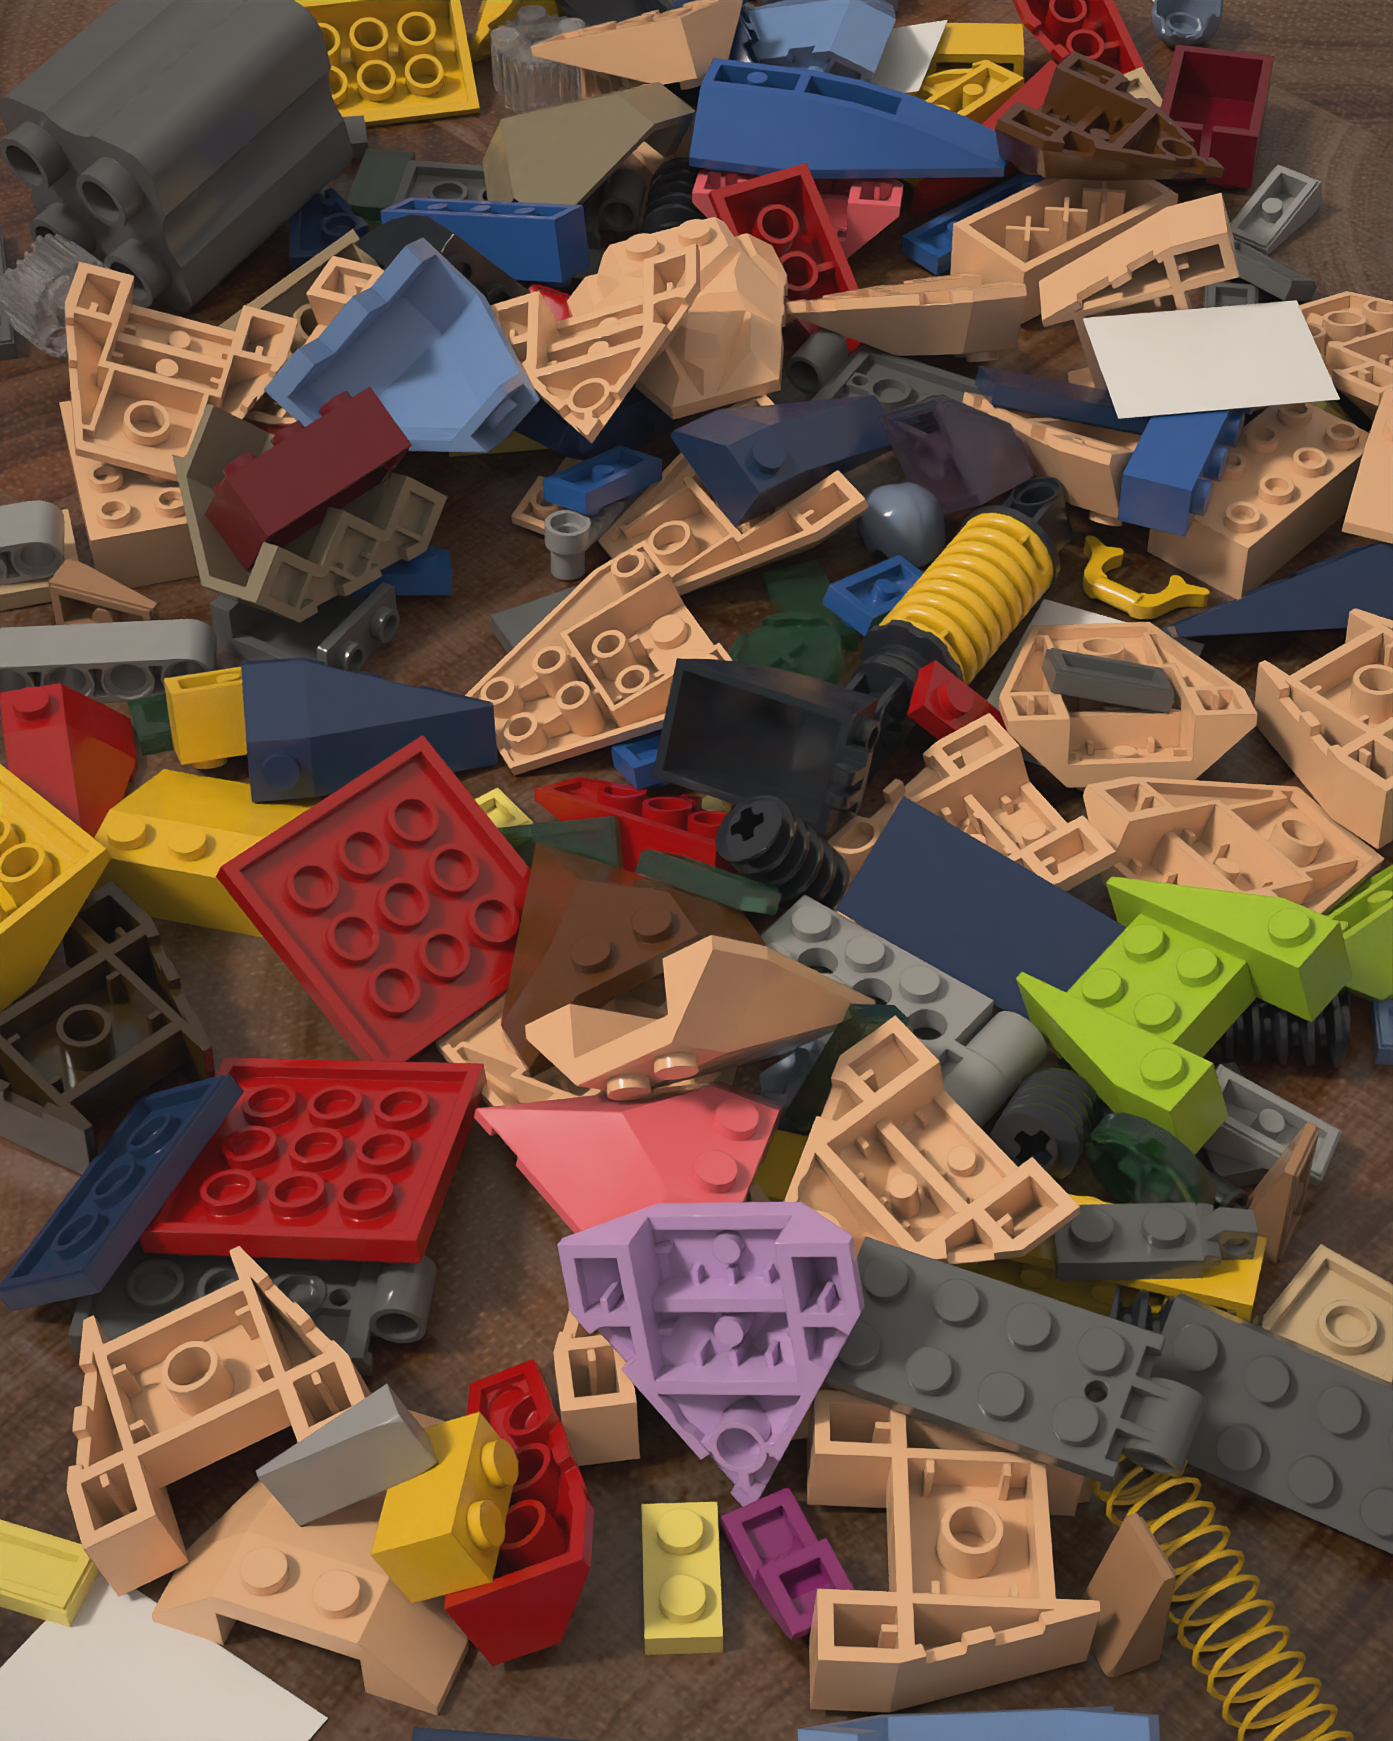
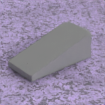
M1277 164L1230 223L1233 239L1268 256L1309 220L1322 205V182Z
M1220 1064L1216 1069V1074L1229 1117L1202 1147L1270 1170L1306 1122H1311L1317 1125L1319 1135L1308 1184L1318 1187L1323 1180L1342 1131Z
M386 1384L256 1470L259 1480L295 1522L302 1526L408 1481L437 1464L438 1460L426 1431L389 1385Z

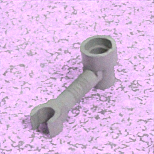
M645 488L639 490L638 495L619 499L602 507L599 513L589 517L573 510L556 511L547 516L544 522L545 545L551 553L552 575L561 580H575L583 576L585 573V551L615 523L645 491Z

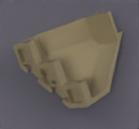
M660 82L551 105L503 118L500 120L482 160L488 201L582 205L643 142H646L663 157L675 154L696 111Z
M207 404L186 458L172 454L201 585L243 605L299 623L318 613L317 606L336 595L346 597L382 576L381 570L398 560L410 561L426 552L447 496L406 475L392 472L390 478L385 483L345 509L340 510L328 507L323 522L284 548L263 542L254 567L246 571L205 513L215 496L212 489L226 477L222 470L237 457L248 451H252L258 457L274 447L271 439L275 435L214 405Z

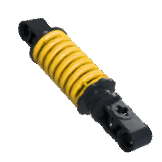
M1048 476L1027 479L1013 488L1010 496L1001 506H984L973 511L962 523L959 533L879 625L873 626L862 640L863 652L859 656L861 664L856 668L851 681L845 688L879 698L874 720L880 721V733L873 750L866 781L867 786L890 755L902 746L909 732L920 726L907 716L914 686L919 676V669L936 660L969 685L976 674L987 664V661L1009 637V634L1028 614L1030 609L1055 586L1060 574L1058 552L1073 537L1062 484L1058 479Z

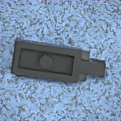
M1195 1202L1079 1205L1081 1214L1051 1235L1056 1279H1059V1281L1202 1278L1203 1269L1220 1266L1221 1260L1253 1259L1258 1230L1253 1209L1219 1207L1214 1210L1211 1204L1198 1203L1196 1205Z

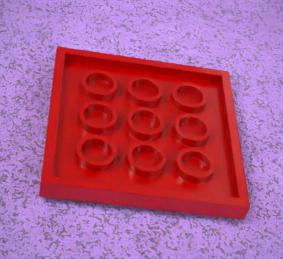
M422 735L223 864L216 877L361 1061L411 1062L432 1047L435 1042L507 991L531 869Z
M224 1057L214 1077L230 1074L243 1089L244 1093L140 1236L143 1252L178 1254L182 1256H231L229 1251L240 1246L251 1258L272 1257L315 1259L319 1261L353 1260L386 1263H421L474 1123L475 1110L480 1107L483 1099L481 1092L484 1084H487L484 1064Z

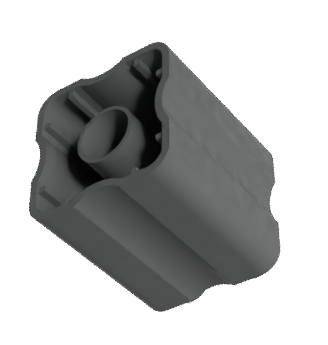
M118 0L0 100V114L8 135L0 142V152L11 172L24 185L32 189L31 199L37 217L30 222L29 229L40 251L56 266L67 271L75 270L79 262H84L133 275L132 303L137 306L149 307L155 301H158L183 313L189 312L350 164L353 159L345 120L335 105L329 87L331 64L323 33L312 14L294 0Z

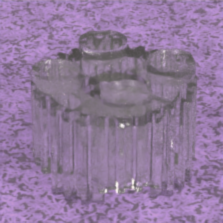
M530 5L521 7L517 12L518 17H513V21L506 20L505 25L500 24L498 28L492 30L490 43L493 85L495 91H498L500 96L505 97V108H513L514 112L522 111V113L535 110L537 105L547 107L548 104L556 105L557 102L566 103L582 99L580 67L533 57L530 47L559 34L586 28L583 20L567 18L566 16L559 18L558 14L548 16L544 7Z
M49 233L46 234L45 238L40 235L36 237V241L30 245L33 252L29 253L26 251L24 253L25 258L16 261L18 266L16 269L8 268L4 274H0V304L5 307L3 314L7 316L6 321L12 325V328L49 356L57 357L58 359L64 356L68 359L64 309L79 262L106 269L110 268L75 242H69L60 234L52 236Z

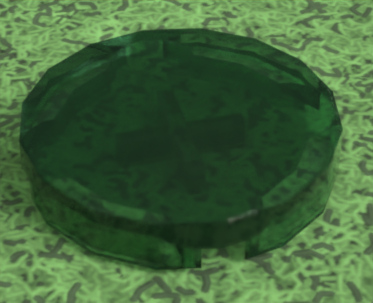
M790 611L777 613L760 620L761 627L755 629L750 634H748L746 629L736 638L728 653L733 661L782 669L811 676L838 685L845 671V649L836 629L834 630L829 627L826 619L808 612Z
M1124 1112L1107 1114L1088 1136L1091 1139L1085 1145L1087 1161L1098 1181L1118 1202L1121 1201L1123 1204H1127L1132 1198L1137 1203L1195 1202L1196 1205L1198 1203L1211 1204L1213 1207L1216 1204V1188L1207 1169L1188 1147L1170 1132L1151 1121Z

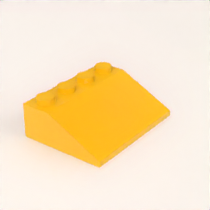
M294 0L312 14L321 28L331 64L329 87L335 105L342 117L364 115L365 126L369 127L480 113L460 0Z
M1 764L0 1012L7 1009L16 999L35 985L112 858L103 845Z
M163 769L108 811L94 839L108 850L112 858L95 884L93 891L113 881L150 917L264 938L220 883L216 875L223 864L325 799V797L252 802L250 784Z

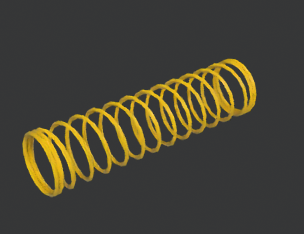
M1123 1452L1120 1455L1118 1463L1126 1458ZM1187 1459L1181 1475L1172 1476L1169 1480L1167 1479L1170 1476L1154 1472L1138 1484L1122 1489L1130 1479L1145 1469L1139 1465L1129 1471L1117 1483L1113 1491L1101 1490V1482L1091 1479L1090 1488L1099 1501L1107 1503L1106 1516L1112 1524L1121 1527L1123 1521L1118 1520L1113 1513V1505L1134 1504L1126 1515L1129 1516L1136 1513L1144 1503L1168 1488L1186 1482L1193 1484L1195 1487L1194 1492L1185 1502L1162 1516L1145 1521L1153 1534L1167 1521L1189 1509L1203 1506L1209 1510L1208 1516L1189 1533L1171 1542L1159 1545L1167 1559L1185 1543L1202 1534L1221 1531L1224 1535L1219 1544L1202 1558L1174 1569L1176 1575H1181L1175 1580L1173 1594L1189 1576L1201 1567L1219 1558L1231 1555L1237 1557L1238 1563L1234 1568L1215 1583L1198 1591L1183 1595H1173L1171 1602L1197 1599L1186 1609L1182 1619L1175 1618L1171 1611H1169L1168 1622L1178 1625L1177 1639L1184 1648L1193 1650L1192 1665L1195 1670L1208 1676V1693L1213 1699L1224 1702L1222 1709L1223 1719L1228 1725L1239 1728L1237 1741H1245L1246 1729H1259L1285 1720L1275 1727L1263 1740L1274 1741L1279 1734L1294 1723L1324 1710L1330 1711L1329 1717L1320 1726L1294 1741H1331L1340 1737H1345L1346 1741L1354 1740L1352 1732L1339 1730L1318 1737L1333 1724L1338 1709L1335 1705L1321 1703L1307 1707L1317 1698L1322 1683L1319 1678L1303 1677L1293 1680L1302 1671L1306 1656L1303 1652L1299 1651L1279 1653L1286 1646L1291 1631L1287 1626L1282 1625L1264 1627L1271 1620L1276 1606L1269 1600L1257 1599L1250 1601L1257 1593L1260 1580L1255 1575H1237L1242 1568L1245 1555L1239 1550H1222L1227 1545L1231 1532L1227 1526L1209 1525L1213 1519L1216 1507L1212 1502L1195 1501L1202 1484L1198 1478L1182 1476ZM1246 1580L1253 1583L1252 1589L1231 1607L1208 1617L1188 1620L1204 1601L1218 1591ZM1266 1606L1268 1608L1267 1614L1244 1633L1226 1641L1204 1645L1205 1641L1232 1617L1255 1607ZM1212 1623L1201 1635L1196 1645L1189 1643L1184 1636V1628L1187 1626H1202ZM1279 1631L1283 1633V1638L1276 1646L1261 1657L1242 1666L1219 1670L1235 1652L1249 1642L1273 1632ZM1228 1648L1216 1661L1212 1670L1205 1669L1199 1662V1652ZM1298 1658V1664L1286 1676L1274 1684L1256 1692L1235 1696L1248 1680L1263 1669L1285 1659ZM1246 1672L1232 1686L1227 1696L1219 1694L1214 1688L1215 1677H1229ZM1313 1684L1315 1686L1314 1690L1304 1700L1291 1709L1271 1718L1251 1722L1266 1705L1278 1696L1302 1685ZM1264 1697L1247 1713L1242 1723L1235 1721L1229 1714L1230 1703H1242Z

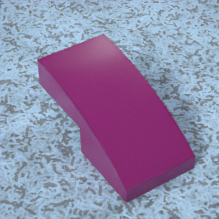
M789 1487L721 1516L719 1530L768 1612L791 1641L810 1633L817 1589L854 1590L827 1538L820 1541L817 1540Z

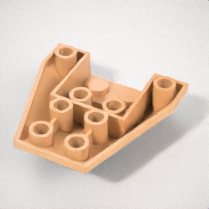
M644 540L595 569L465 696L493 702L496 747L515 776L662 729L677 658L733 660L720 643L713 645L684 605L669 572Z

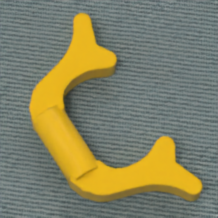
M1090 535L1086 537L1084 553L1087 555L1089 562L1084 570L1082 587L1085 594L1091 599H1098L1137 619H1154L1182 607L1207 606L1210 591L1207 588L1186 584L1183 578L1178 575H1172L1169 585L1163 591L1156 594H1140L1108 579L1105 573L1122 565L1124 551L1121 548L1106 547L1095 536Z

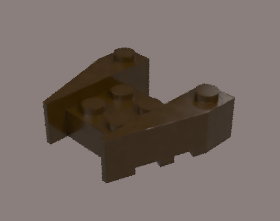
M113 881L108 882L89 894L62 939L66 964L71 969L0 1013V1136L81 1175L97 1155L93 1123L175 1069L190 1083L215 1076L212 1045L196 1011H192L183 992L180 977L172 960H168L160 942V934L152 917Z

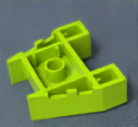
M1112 876L1106 882L1117 921L1126 927L1117 939L1067 992L1061 991L1024 972L1018 975L1016 981L1030 1021L1040 1031L1046 1045L1059 1059L1064 1058L1080 1076L1086 1079L1096 1091L1098 1100L1101 1098L1115 1113L1118 1123L1132 1138L1187 1165L1229 1117L1214 1063L1204 1059V1055L1256 997L1313 1022L1353 977L1341 925L1337 920L1281 897Z

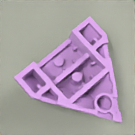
M802 1202L657 1203L562 1238L557 1246L571 1314L589 1334L595 1330L601 1333L626 1362L621 1369L695 1454L700 1459L707 1455L711 1457L734 1483L735 1486L731 1494L742 1507L759 1500L865 1307L853 1235Z

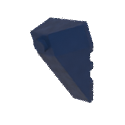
M875 395L716 410L674 430L670 435L735 528L800 496L838 470L843 475L903 445L906 441L905 436Z
M1379 541L1352 548L1289 574L1290 577L1250 590L1245 594L1246 597L1225 601L1160 629L1173 639L1346 630L1349 612L1355 608L1393 620V544Z
M305 657L241 662L246 746L252 802L311 798L333 794L422 735L452 772L498 764L493 702L423 685L418 688L381 679L380 675L361 671L359 674L325 666L322 661Z

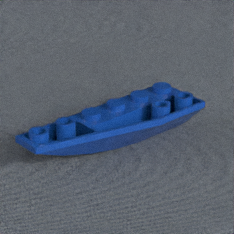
M713 58L700 87L689 153V166L707 168L716 173L731 171L754 174L759 177L807 163L813 179L1004 177L1009 163L1008 160L999 157L996 132L963 115L915 96L866 81L815 70Z

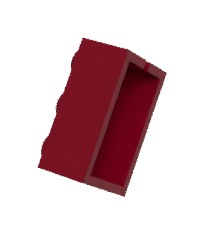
M1184 45L1175 46L1160 109L1195 140L1193 147L1198 156L1205 159L1213 157L1225 168L1221 178H1206V183L1216 184L1227 189L1236 187L1251 189L1268 105L1274 56ZM1196 178L1167 179L1172 182H1196Z
M370 386L354 397L348 391L336 395L319 409L318 412L322 417L304 427L300 420L288 425L271 439L274 447L258 457L252 451H248L237 457L222 470L226 477L212 489L215 496L205 515L246 571L254 567L263 542L284 548L323 522L328 507L343 510L385 483L397 467V463L402 460L412 446Z

